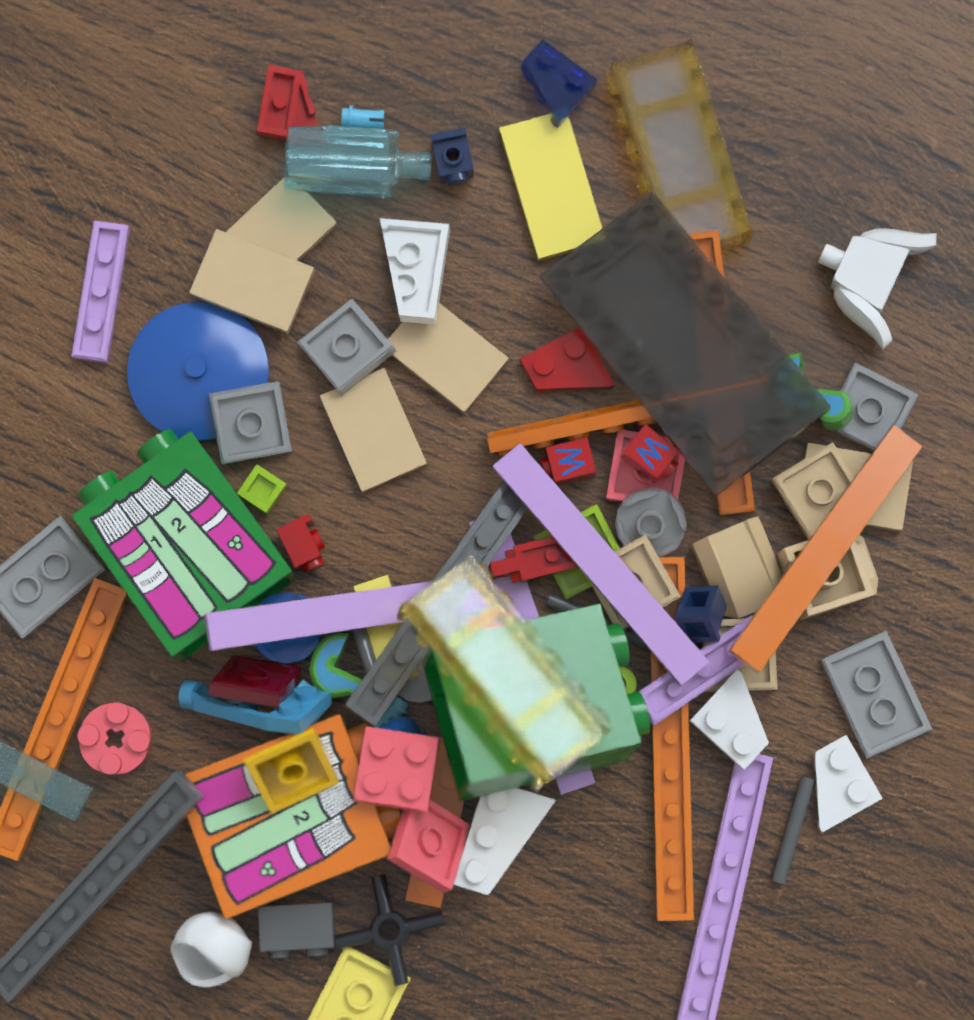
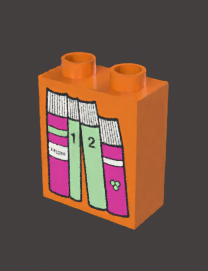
M339 714L309 726L305 731L311 728L317 731L339 783L272 814L245 765L244 759L298 734L290 733L185 774L205 796L187 818L225 919L238 916L389 856L392 846L390 839L395 836L401 817L400 809L354 802L366 723L348 729L344 718Z

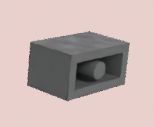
M334 902L258 907L260 952L269 951V958L291 957V950L306 949V956L328 955V948L336 946Z

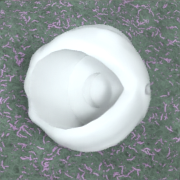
M203 912L190 917L182 924L171 944V954L183 979L194 986L213 987L238 977L243 973L248 964L252 942L234 919H225L221 913Z

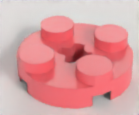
M119 702L104 704L95 708L84 719L82 727L78 731L79 747L85 761L93 769L108 775L127 774L136 770L145 762L150 752L152 730L148 720L136 708ZM111 730L116 733L121 730L124 732V736L121 739L123 746L119 749L115 745L109 747L106 743L109 739L108 733Z

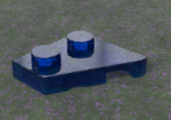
M544 39L527 55L520 67L527 81L534 86V93L539 102H545L551 112L552 118L550 121L557 129L595 88L598 81L597 78Z

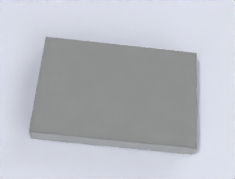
M59 516L0 565V613L21 639L25 640L89 587L94 578L98 579L107 570L63 517Z
M887 631L820 660L865 759L932 730Z

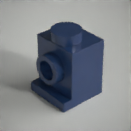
M465 127L431 134V145L440 184L448 183L449 186H458L467 183L468 178L474 177V168ZM455 153L460 155L456 161H450L446 157Z
M719 586L685 587L674 619L693 643L720 641L719 629L727 605Z

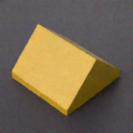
M314 728L244 759L245 765L271 814L339 783L320 737Z

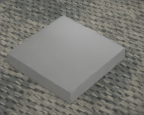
M350 299L297 342L341 396L396 352L394 346L353 299Z
M855 362L840 390L846 393L853 408L852 420L844 428L831 431L873 452L893 425L901 430L918 394Z
M279 381L208 393L221 464L292 452Z

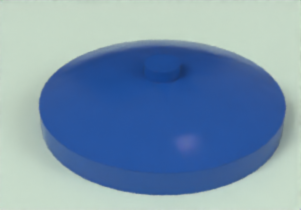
M208 302L183 303L170 307L156 315L143 327L136 337L127 365V380L131 397L143 417L160 432L172 429L179 439L192 431L199 443L217 440L208 393L269 383L270 376L266 349L253 326L241 315Z

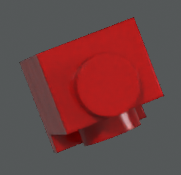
M309 514L276 529L297 572L304 569L305 573H309L325 565L319 552L325 546L316 529L309 531L308 528L314 525Z

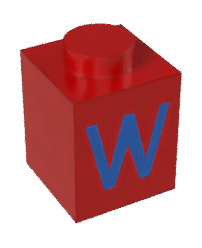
M645 424L623 451L621 458L655 484L660 477L667 480L677 468L679 463L674 459L677 457L679 450Z
M588 438L546 447V458L540 459L542 469L557 486L593 478L596 474Z

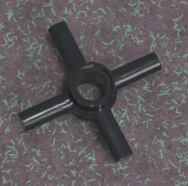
M385 874L371 877L379 914L374 917L368 928L335 935L336 946L339 950L374 942L378 947L387 950L394 986L407 984L409 981L401 946L407 941L409 933L445 925L442 910L406 919L401 913L394 911L392 908ZM386 920H395L400 926L398 937L391 941L384 940L380 935V926Z

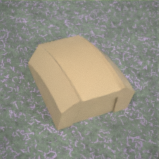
M758 516L707 536L693 543L690 547L706 585L719 586L727 605L724 614L726 617L740 619L756 612L782 577L775 555Z
M860 534L799 617L800 620L877 594L878 577L865 540ZM808 541L783 548L777 552L778 566L782 576Z

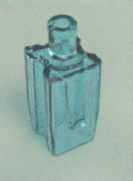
M333 124L328 126H289L285 143L284 189L329 195L391 198L393 196L391 188L399 182L398 178L429 180L431 153L399 151L396 138L399 137L400 133L398 130L345 127Z

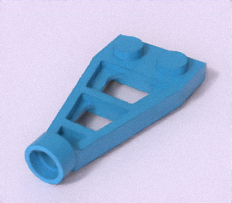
M185 680L179 690V704L183 709H190L267 731L291 734L304 732L332 705L331 691H320L314 686L293 688L284 702L279 704V708L276 707L271 713L256 711L262 706L260 704L210 696L209 687L200 681Z

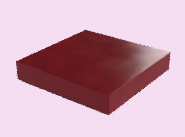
M233 655L209 683V695L279 708V704L284 702L299 682L301 668L299 666Z

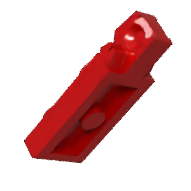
M553 537L515 545L513 549L505 551L506 559L489 563L492 580L511 576L512 583L520 581L523 583L579 569Z

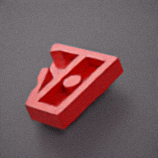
M268 64L256 135L322 148L324 137L318 127L315 108L307 92L308 86L303 71Z
M582 326L520 358V363L536 392L554 391L555 389L574 391L584 388H603L605 390L614 387V382Z

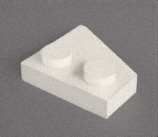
M738 669L690 720L696 728L742 770H745L769 743L742 673Z
M847 735L813 753L814 771L816 773L815 793L818 806L817 827L820 833L883 799Z

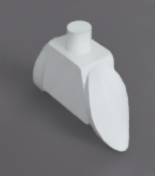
M873 229L864 232L860 237L853 236L846 252L826 244L818 263L836 270L831 288L834 290V299L838 307L846 317L870 335L882 350L892 342V336L885 320L880 314L907 255H916L935 248L937 233L921 234L897 229Z

